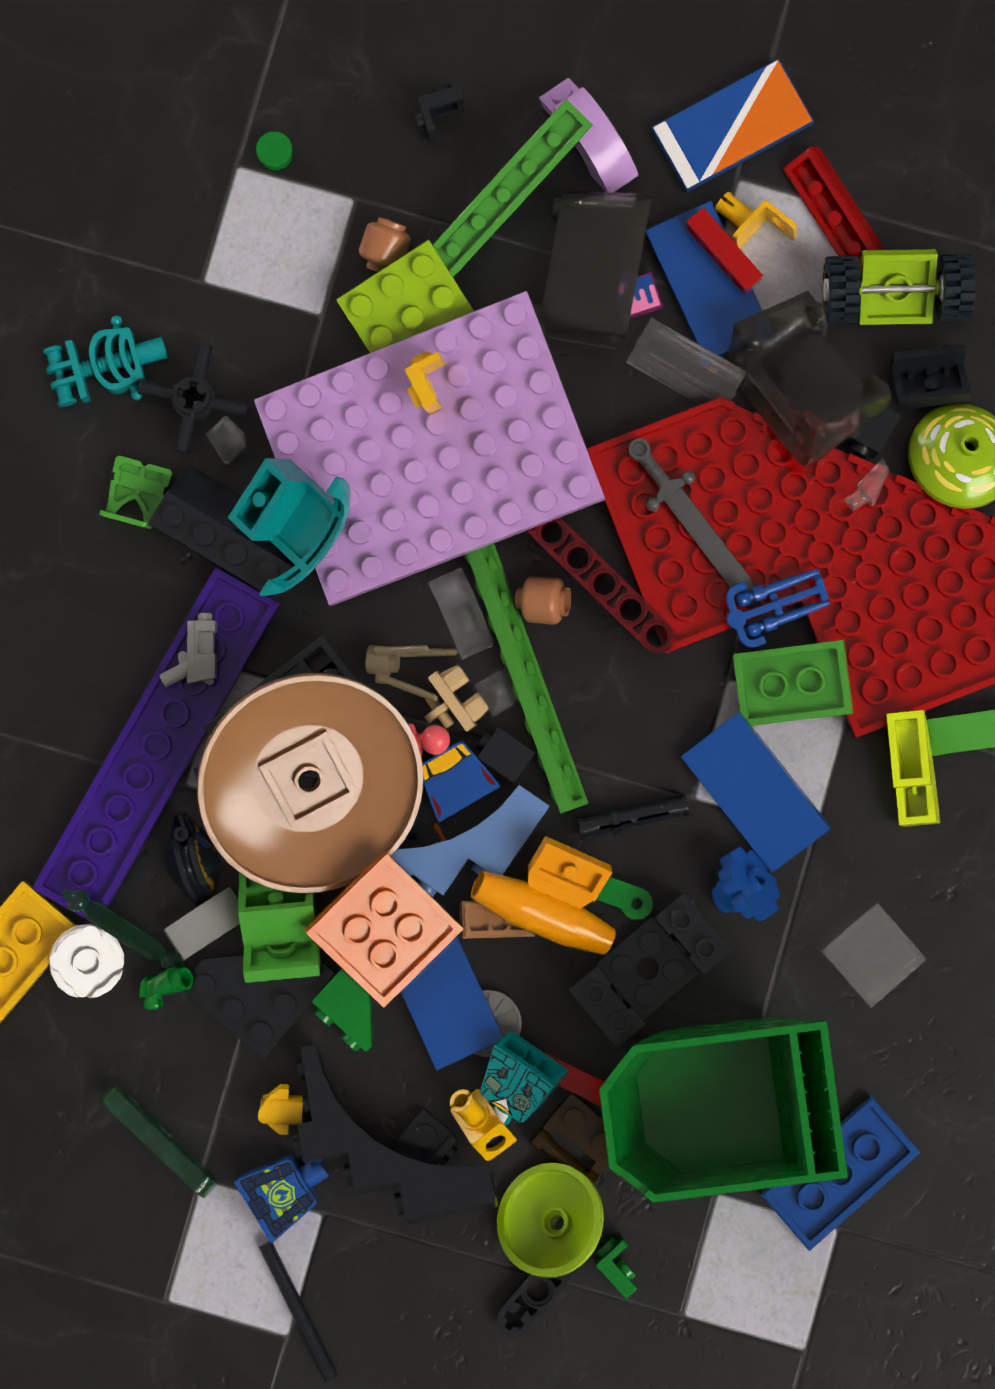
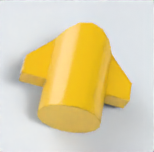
M278 1085L270 1093L262 1096L258 1120L262 1124L270 1126L279 1135H288L289 1125L304 1123L303 1095H289V1085Z

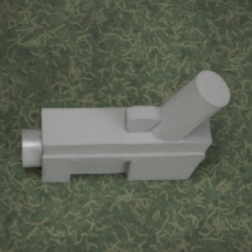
M199 613L198 620L187 621V652L181 651L178 654L179 665L159 674L165 687L186 677L187 684L205 682L208 685L214 684V679H217V655L215 654L217 621L213 620V614Z

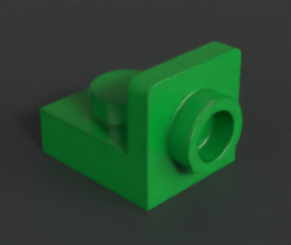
M622 1235L615 1240L611 1236L596 1249L595 1252L598 1256L594 1259V1262L607 1279L627 1299L637 1290L635 1283L632 1281L636 1274L622 1258L617 1263L614 1261V1258L628 1246V1243Z

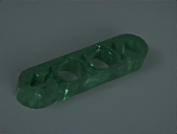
M113 1084L100 1097L106 1108L200 1197L206 1198L218 1185L214 1176L121 1087Z

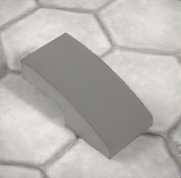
M229 886L163 930L183 961L240 924L238 898Z

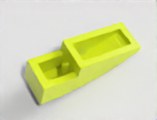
M918 710L887 714L893 788H896L899 825L907 827L940 824L935 772L925 711Z

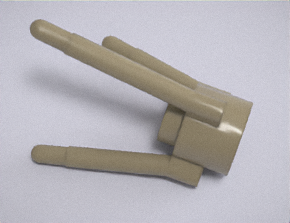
M369 645L365 661L366 673L375 675V683L388 684L419 697L437 701L438 696L436 694L393 678L390 675L391 673H398L400 657L455 656L458 651L455 648H429L427 645L391 647Z

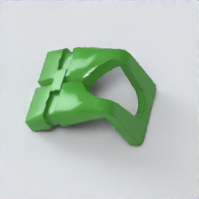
M119 455L115 458L113 467L115 475L114 480H111L107 508L106 511L100 510L99 515L151 529L152 526L148 522L163 499L166 487L170 486L173 472L170 469L152 464L144 466L141 461ZM135 499L142 510L144 521L121 516L117 512L124 504Z

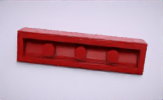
M818 146L810 147L782 169L837 255L858 257L861 274L862 250H885V248L821 148Z

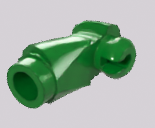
M172 966L157 976H145L140 983L138 998H144V1009H162L164 1006L162 996L189 990L193 985V975L188 968Z

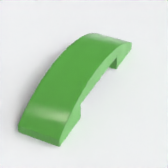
M995 710L926 720L932 756L995 747Z

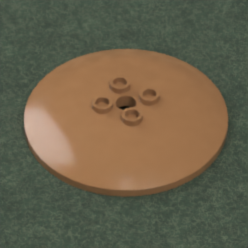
M303 673L286 676L266 683L246 694L223 715L213 729L202 752L197 775V800L200 815L208 836L217 851L231 866L247 878L276 890L293 893L324 892L347 886L384 850L392 856L403 843L413 826L418 814L423 791V766L419 747L413 732L399 711L384 696L363 683L347 677L325 673ZM312 770L318 773V780L313 786L302 787L298 784L299 776L303 772Z

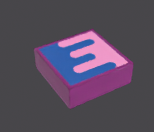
M652 272L618 282L616 285L627 320L660 310L663 307Z

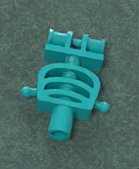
M115 315L111 318L113 329L101 330L93 335L89 346L90 361L80 362L77 347L73 340L65 341L70 359L67 361H63L61 355L62 346H52L44 349L43 353L47 356L49 366L46 368L47 374L56 376V381L50 385L52 390L57 392L59 399L57 402L58 407H67L77 402L76 398H73L70 388L73 386H77L80 399L84 403L91 401L85 376L89 377V375L93 376V374L110 393L122 394L130 390L132 399L140 400L142 395L138 394L137 386H139L141 380L146 381L142 365L168 358L163 338L158 337L136 344L131 329L128 327L121 328L122 319L120 316ZM119 340V353L115 352L114 354L115 343ZM105 342L106 355L104 357L101 356L99 358V349L101 345ZM118 367H125L131 377L123 378L119 373ZM73 370L74 376L64 378V372ZM107 370L111 371L119 383H109L104 379L102 373L107 372Z

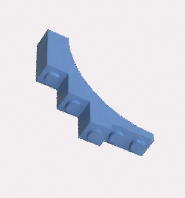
M519 785L504 804L478 826L450 840L429 846L397 849L391 857L410 876H416L418 878L417 882L432 897H434L436 892L444 895L468 859L474 862L471 870L477 874L481 871H487L503 875L549 808V805Z

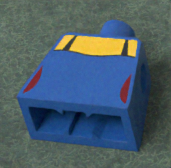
M463 740L451 747L448 746L447 750L439 755L427 753L430 759L422 763L423 783L439 822L444 821L500 788L498 782Z

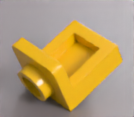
M430 351L424 352L414 357L410 361L412 365L404 370L412 384L411 387L407 388V391L415 407L418 409L423 406L429 414H432L443 407L427 374L443 367L446 363L438 352L431 354Z

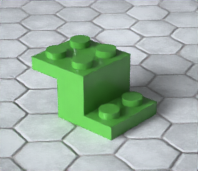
M239 872L238 917L244 944L243 975L245 983L320 976V947L304 930L318 916L315 893H293L276 890L261 885Z

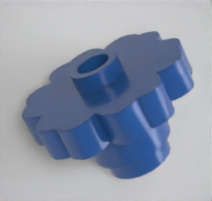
M737 847L720 859L722 869L718 871L720 880L712 890L713 901L719 910L724 913L740 912L746 919L753 916L758 922L778 911L776 899L780 897V892L777 888L776 879L767 872V866L754 851L745 852L741 847Z

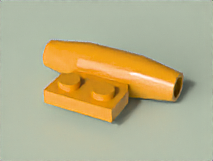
M545 836L528 864V882L481 871L471 890L472 899L507 922L562 946L605 955L610 950L615 939V928L584 908V906L592 901L595 902L612 874L611 865Z

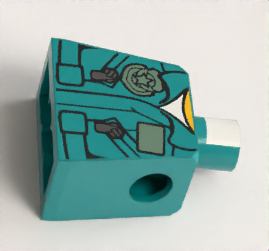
M511 1030L493 1047L480 1092L482 1097L494 1104L493 1109L505 1126L509 1125L512 1118L524 1123L552 1093L569 1070Z

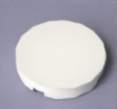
M93 924L77 925L63 932L54 942L49 955L50 972L57 986L68 995L88 998L99 997L110 991L120 980L123 972L124 953L115 935L104 927Z

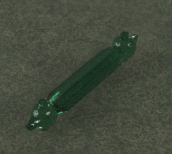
M64 888L61 892L67 900L70 911H83L90 922L147 960L160 962L162 972L172 966L186 968L182 963L180 953L174 951L166 952L160 942L103 904L90 901L87 891H72Z

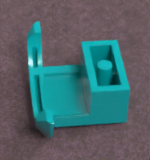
M265 458L228 516V519L252 541H270L295 564L282 575L269 579L259 593L261 597L281 594L294 587L314 570L334 545L344 527L350 508V485L344 478L336 476L327 489L328 493H326L291 459Z

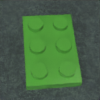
M844 640L733 654L740 712L751 726L854 713Z

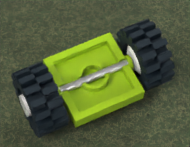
M936 249L862 250L861 274L857 256H827L822 276L824 320L826 323H856L858 320L859 325L932 324L934 301H936L935 312H937V319L939 321H969L973 315L972 310H974V299L976 296L974 292V286H976V280H974L975 268H973L974 260L972 255L940 254L938 256Z

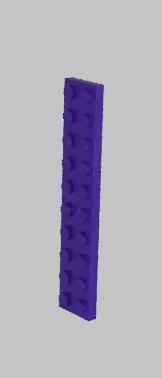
M215 567L32 889L96 925L99 924L207 734L203 727L217 717L278 610L280 603L268 596L261 597L259 591ZM199 613L213 614V620L217 621V633H215L217 679H214V684L208 685L205 682L187 684L186 677L165 687L159 674L179 665L178 654L181 651L187 652V621L198 620Z

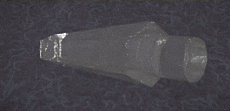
M883 458L857 483L859 490L845 499L852 511L867 502L871 506L875 505L889 473Z

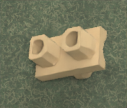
M460 665L451 667L442 673L436 671L428 677L445 701L441 704L438 699L437 701L425 699L432 709L424 717L428 723L438 718L444 728L447 729L454 724V721L447 713L448 710H451L466 732L478 726L476 721L490 708L479 693H476L464 703L460 701L455 691L470 681Z

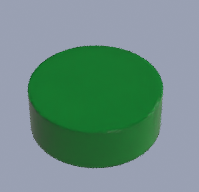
M273 131L264 134L258 140L256 154L259 162L265 168L277 171L284 169L290 164L293 158V148L286 135Z

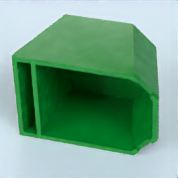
M769 1016L661 1030L632 1045L599 1089L609 1169L625 1179L653 1203L848 1178L828 1026L825 1020Z

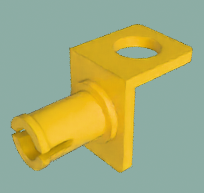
M727 192L723 195L726 201L720 199L715 207L718 213L738 227L732 237L740 249L766 220L794 241L798 236L797 224L766 199L757 209L751 210L733 196L731 192Z
M462 1089L456 1091L451 1096L450 1106L452 1108L450 1111L471 1145L486 1161H491L517 1141L514 1134L500 1120L489 1101L482 1097L480 1089H476L472 1093ZM503 1136L498 1145L486 1148L487 1143L492 1138Z

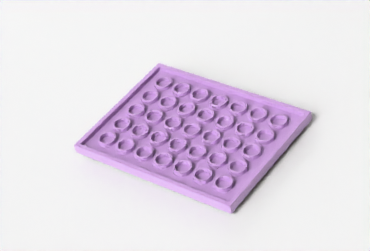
M527 291L254 399L275 459H291L326 493H328L327 489L336 476L344 478L350 485V508L344 527L334 545L315 567L330 606L606 500ZM428 351L431 354L438 352L446 363L443 367L427 374L443 407L432 414H429L423 406L418 409L415 407L407 391V388L411 387L412 384L404 370L412 365L410 361L414 357Z

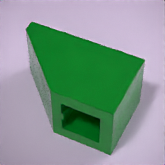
M342 968L312 1000V1003L317 1006L313 1012L328 1026L334 1022L344 1031L340 1037L353 1050L358 1051L361 1047L367 1052L373 1045L372 998Z

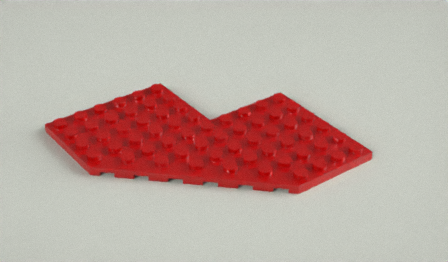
M722 397L587 448L606 499L604 503L640 595L675 631V644L664 654L732 629L726 623V616L729 610L726 605L725 596L730 587L665 501L660 503V507L656 511H649L646 508V500L650 497H656L659 488L654 480H652V477H650V474L647 473L648 471L628 455L629 444L637 438L645 439L649 443L650 453L671 480L680 479L681 474L686 470L694 473V482L690 485L685 484L682 486V489L756 586H766L818 568L828 593L830 605L805 616L816 643L845 641L854 711L853 714H846L845 717L854 738L888 726L887 714L918 710L926 711L995 684V516H988L972 508L960 509L942 504L930 497L917 482L898 474H892L877 467L876 464L853 454L844 453L829 446L830 444L805 433L801 434L789 429L780 422L757 412L753 413L735 405L734 402ZM810 578L775 593H777L778 599L811 588L815 586L813 578ZM815 594L781 608L784 609L799 602L803 607L821 600L819 594ZM767 595L766 599L761 600L758 603V605L754 607H743L737 605L734 596V601L737 610H741L743 612L771 602L769 595ZM774 610L747 619L746 623L771 614ZM657 626L654 627L660 646H662L668 639V632L666 628Z

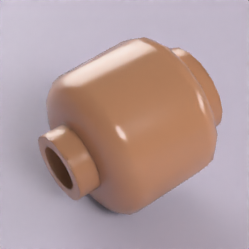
M379 217L378 222L367 224L359 247L360 256L368 260L367 268L379 272L407 254L411 238L405 232L406 226Z
M530 576L523 584V588L518 587L516 590L515 607L516 609H521L522 616L528 623L558 624L563 616H568L571 591L569 587H565L564 582L558 577Z

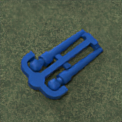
M818 568L766 586L759 585L750 589V592H746L747 586L745 581L731 586L725 596L726 605L729 610L726 616V623L729 627L735 629L738 639L743 645L757 647L766 643L761 631L769 632L775 630L781 624L829 606L828 593ZM813 578L815 586L781 599H778L777 593H775ZM819 594L821 600L819 602L785 613L782 611V606ZM767 595H769L771 600L770 603L743 612L737 610L734 596L737 605L743 607L749 605L752 600L758 602L766 599ZM774 610L776 616L770 615L762 618L759 623L751 622L746 625L747 634L755 637L754 639H749L743 627L746 620Z

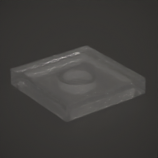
M875 903L821 951L870 1008L876 1005L927 960L878 903Z

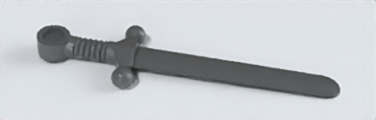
M642 438L634 439L628 447L629 457L639 462L648 471L647 473L650 474V477H652V480H654L659 488L656 497H650L646 500V508L649 511H656L659 509L660 503L665 501L729 587L745 581L747 586L746 592H750V589L756 587V584L682 489V486L685 484L690 485L694 482V473L686 470L681 474L680 479L671 480L650 453L649 443ZM752 600L750 604L747 606L754 607L758 605L760 601L755 602L754 600Z

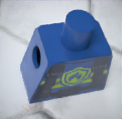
M291 1154L238 1176L234 1184L268 1240L272 1243L318 1203L320 1198L313 1186L328 1178L330 1174L324 1163L312 1166L306 1164L301 1167L295 1156Z

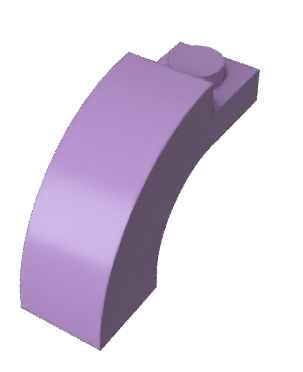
M567 78L539 97L542 107L550 116L567 99L593 124L575 146L585 161L590 175L608 195L639 175L617 131L584 87L579 89Z

